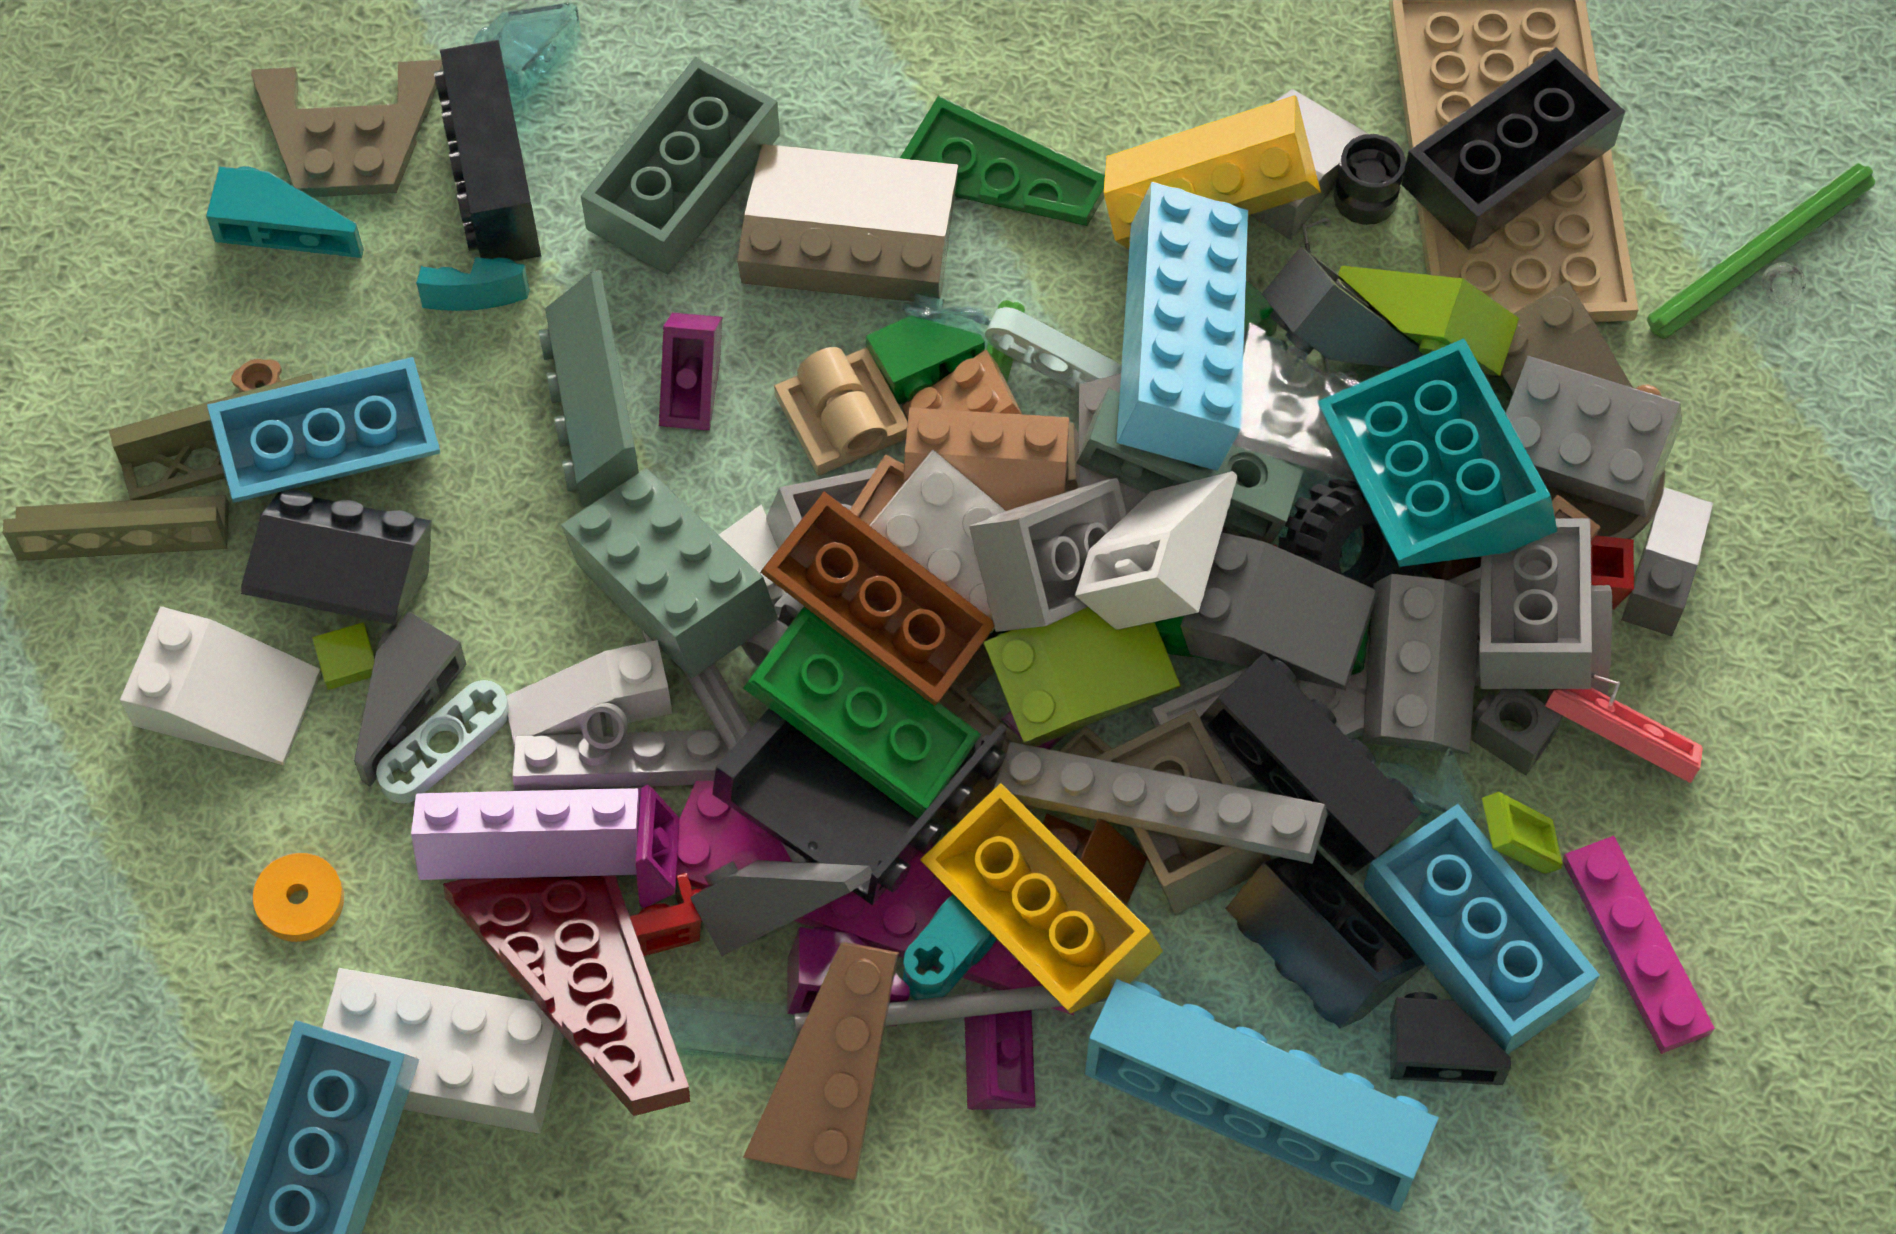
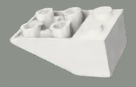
M1232 471L1151 491L1089 549L1075 596L1116 630L1198 613L1230 506L1237 475Z

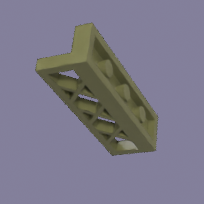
M312 373L110 429L111 442L121 464L130 500L154 499L225 478L219 455L211 467L197 471L184 465L193 450L206 447L218 453L207 405L314 380ZM177 455L175 460L168 458ZM154 461L168 467L160 482L137 487L138 483L133 467ZM178 472L184 474V475L175 477Z
M226 495L20 506L16 507L15 518L3 520V535L17 561L227 549L229 502Z

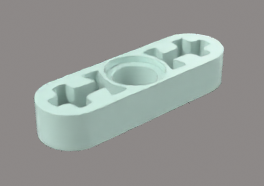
M1003 307L997 309L985 332L987 341L998 351L1078 393L1079 384L1121 373L1122 366L1117 362L1013 308Z
M488 680L471 683L380 760L376 771L377 780L383 794L389 800L396 803L414 801L416 794L428 791L503 727L508 720L509 705L502 687ZM479 699L484 703L493 700L494 712L488 715L486 712L480 711L474 715L476 713L474 702ZM457 715H461L464 723L469 720L472 730L470 734L466 732L463 723L456 718ZM441 731L455 733L459 737L457 746L448 753L441 754L432 751L429 748V742L436 733ZM417 749H420L426 762L432 765L430 768H426L423 760L418 763L415 754ZM397 768L403 772H407L412 768L413 781L409 784H405L401 780L394 783L395 780L392 772Z

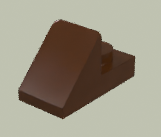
M1046 814L1042 824L1127 907L1146 864V856L1102 819L1098 818L1093 831Z

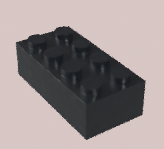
M499 39L441 49L443 70L434 71V76L442 107V119L450 150V162L454 181L456 182L457 199L468 250H479L480 258L485 259L506 258L512 261L542 257Z
M1555 47L1410 149L1401 185L1468 250H1471L1614 147L1626 111Z
M1263 653L1200 716V719L1205 729L1268 793L1325 804L1327 818L1319 845L1352 876L1375 860L1421 812L1413 804L1415 798L1411 791L1395 778L1389 780L1374 765L1376 759L1369 748L1355 738L1349 740L1335 725L1337 720L1332 711L1320 700H1310L1296 686L1298 681L1291 669L1278 659L1272 661Z

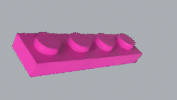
M1615 836L1566 853L1562 862L1660 1053L1663 1054L1711 1035L1715 1027Z

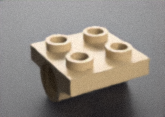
M837 347L819 350L811 354L800 364L797 376L774 385L775 397L817 476L906 440L908 421L867 347L845 356L842 349Z

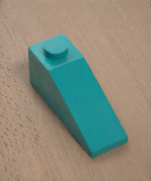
M219 166L206 214L215 242L362 258L364 249L357 224L268 171H260L249 166L239 168Z

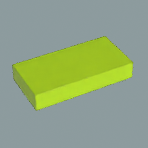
M1499 791L1482 798L1494 850L1543 874L1562 869L1563 863L1553 819Z

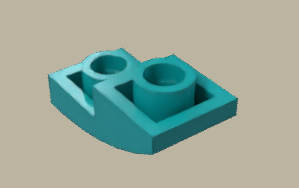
M475 257L471 274L463 273L452 267H440L437 269L421 266L416 281L422 308L434 310L467 311L495 308L527 299L530 291L525 265L517 264L506 258L485 259Z

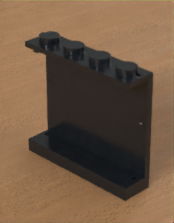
M769 708L716 765L712 795L810 863L870 866L872 870L871 878L852 892L873 906L886 889L893 893L900 887L910 871L911 865L908 863L918 852L925 855L934 847L943 832L941 825L950 814L959 817L964 812L975 794L973 787L982 777L990 780L998 772L1006 757L1002 747L1007 728L1000 724L990 736L986 734L984 738L979 737L944 790L918 819Z

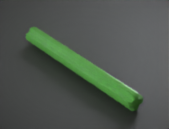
M1860 163L1854 164L1651 312L1647 317V322L1650 326L1649 330L1662 339L1670 337L1873 188L1876 182L1872 176L1873 170L1869 166L1864 167Z

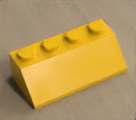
M1295 95L1106 157L1104 197L1114 239L1127 249L1130 246L1131 223L1151 182L1179 188L1219 202L1230 203L1236 207L1247 209L1248 215L1321 193L1298 99Z
M1002 783L920 859L943 885L1070 1014L1107 998L1116 979L1130 984L1163 952L1152 932Z

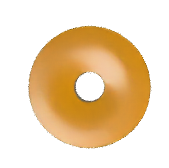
M293 853L276 859L261 872L253 890V905L260 922L268 932L285 941L302 942L319 937L335 924L343 909L344 890L337 872L326 860L313 854ZM300 890L308 892L304 902L299 904L289 902L294 892Z

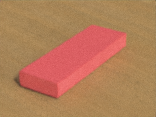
M1592 687L1591 689H1549L1545 704L1547 708L1689 783L1692 782L1699 771L1703 748L1698 743L1614 700L1612 706H1609L1611 697Z

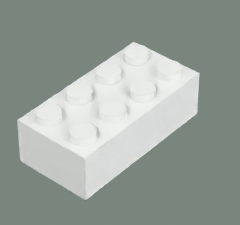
M343 968L338 969L322 1028L420 1059L403 1110L541 1133L564 1035L534 1001Z

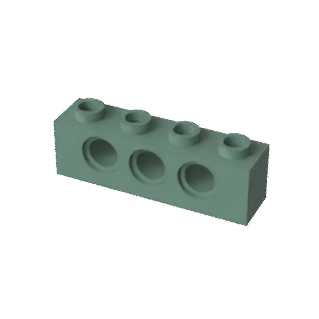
M1108 388L1094 413L1076 464L1111 479L1118 478L1120 483L1146 494L1154 490L1233 471L1237 475V480L1245 487L1235 483L1223 526L1258 541L1269 544L1273 542L1287 522L1304 470L1288 464L1278 456L1266 455L1242 445L1236 439L1218 471L1198 465L1193 466L1184 461L1116 443L1120 393Z

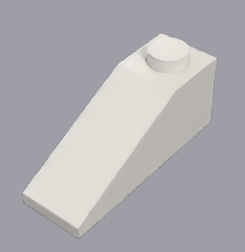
M658 640L601 652L506 696L509 705L508 718L514 747L515 736L582 733L584 716L591 708L600 703L616 704L625 712L628 723L672 714L669 689ZM605 712L607 727H612L611 714Z

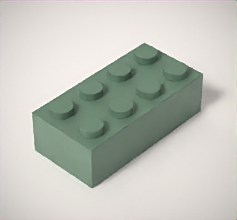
M695 57L582 193L581 202L586 229L668 275L757 165L761 145H773L780 136L777 100Z
M645 468L561 524L576 563L582 571L653 641L658 640L659 647L691 679L778 620L764 577L648 468Z

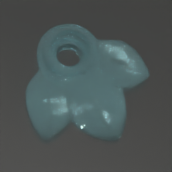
M915 294L914 303L903 302L902 307L906 317L912 315L945 325L947 319L971 320L985 325H989L992 317L985 316V311L980 307L959 306L943 308L945 299L922 294Z

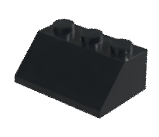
M301 490L278 492L261 514L241 584V594L396 625L428 576L432 520L417 518L411 513L401 510L387 512L367 508L351 500L332 501L312 497L308 492Z
M1318 849L1316 850L1313 863L1283 857L1263 862L1225 908L1237 920V926L1241 933L1249 940L1258 943L1275 960V967L1279 973L1289 981L1297 983L1313 1000V1006L1318 1014L1327 1021L1335 1023L1340 1029L1363 1019L1425 966L1422 959L1400 933Z

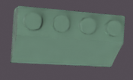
M601 270L590 272L547 306L545 312L548 328L539 330L544 360L554 359L556 371L546 373L552 403L562 402L564 415L554 416L559 446L570 445L572 459L562 460L567 490H578L581 507L590 506L639 473Z

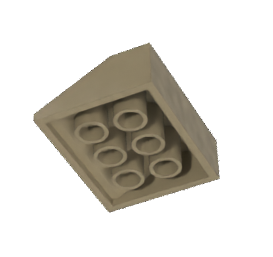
M762 144L744 213L737 258L741 283L940 305L958 165Z

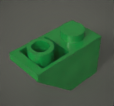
M912 315L866 335V347L899 405L911 401L919 391L933 386L955 371L957 366L963 361L974 358L985 350V341L978 333Z

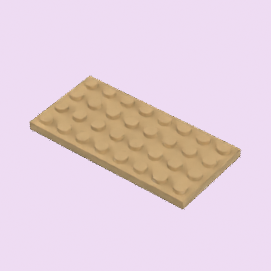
M1389 0L1409 150L1555 47L1600 87L1585 0ZM1611 149L1471 250H1468L1417 201L1427 275L1463 278L1513 314L1568 281L1594 322L1635 321L1639 309Z

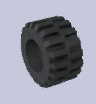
M1339 478L1329 480L1328 487L1318 484L1309 489L1311 498L1300 497L1295 502L1294 506L1298 511L1294 517L1288 516L1287 522L1284 525L1288 528L1286 537H1279L1278 548L1370 588L1374 587V583L1390 574L1414 576L1416 572L1422 573L1424 564L1399 567L1356 480L1349 479L1348 482ZM1362 526L1364 545L1361 555L1349 570L1342 573L1340 554L1343 544L1356 528Z

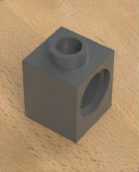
M1501 689L1497 696L1488 692L1472 715V719L1478 723L1472 741L1519 772L1527 775L1555 737L1563 715L1547 708L1545 703L1523 689ZM1511 720L1517 722L1524 730L1518 732L1508 730L1502 725L1501 721Z

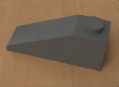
M1664 487L1663 496L1653 517L1634 577V590L1628 596L1622 621L1673 636L1684 611L1698 566L1713 506L1712 502Z
M409 611L398 625H391L384 632L375 655L354 758L361 781L370 787L377 779L376 771L380 760L416 730L467 665L459 641Z
M757 860L738 870L734 861L704 876L709 886L691 896L690 899L721 956H724L850 893L871 878L872 870L870 866L768 860Z

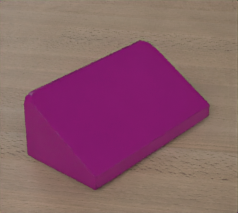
M649 785L641 788L636 849L639 904L642 908H646L675 893L679 817Z
M1032 1010L964 1017L967 1109L1035 1108Z

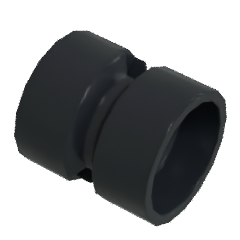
M1363 134L1353 138L1344 147L1334 190V201L1341 215L1351 222L1362 225L1377 224L1388 219L1395 211L1406 165L1404 152L1396 142L1379 134Z

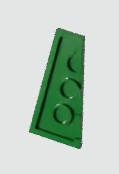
M939 95L899 158L958 165L955 197L1088 226L1104 199V174Z

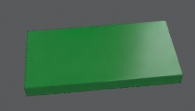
M805 606L743 687L744 690L918 819L944 790L981 736V733L939 702L936 706L931 704Z

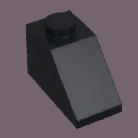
M1428 992L1409 993L1404 998L1396 997L1390 1014V1079L1487 1085L1504 1084L1511 1069V1057L1453 1000H1439L1435 994Z

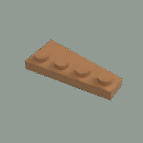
M848 942L840 944L743 1158L852 1180L856 1179L899 952Z

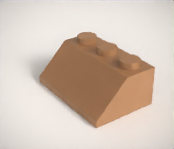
M909 407L903 484L928 454L934 450L1006 511L1065 493L1069 417Z

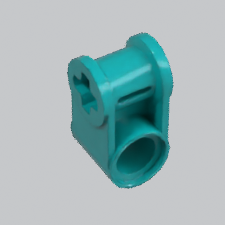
M954 895L950 896L941 905L927 927L908 946L904 953L903 981L909 986L910 997L913 1000L946 997L967 971L987 954L997 940ZM933 966L937 967L938 974L929 969H931ZM919 967L928 972L924 975L919 974Z

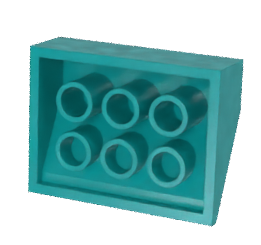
M1461 339L1317 401L1318 407L1399 567L1508 553L1558 531L1551 495L1465 339Z

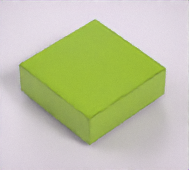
M364 622L312 637L327 690L371 678L375 658Z

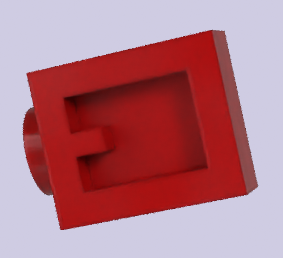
M687 873L676 875L675 896L678 905L670 906L666 903L653 904L642 909L637 915L630 916L643 956L700 941V927L703 921L690 897L701 891V888L692 890Z

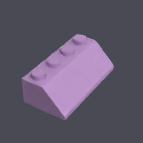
M641 788L416 794L411 836L419 880L637 875L636 849Z

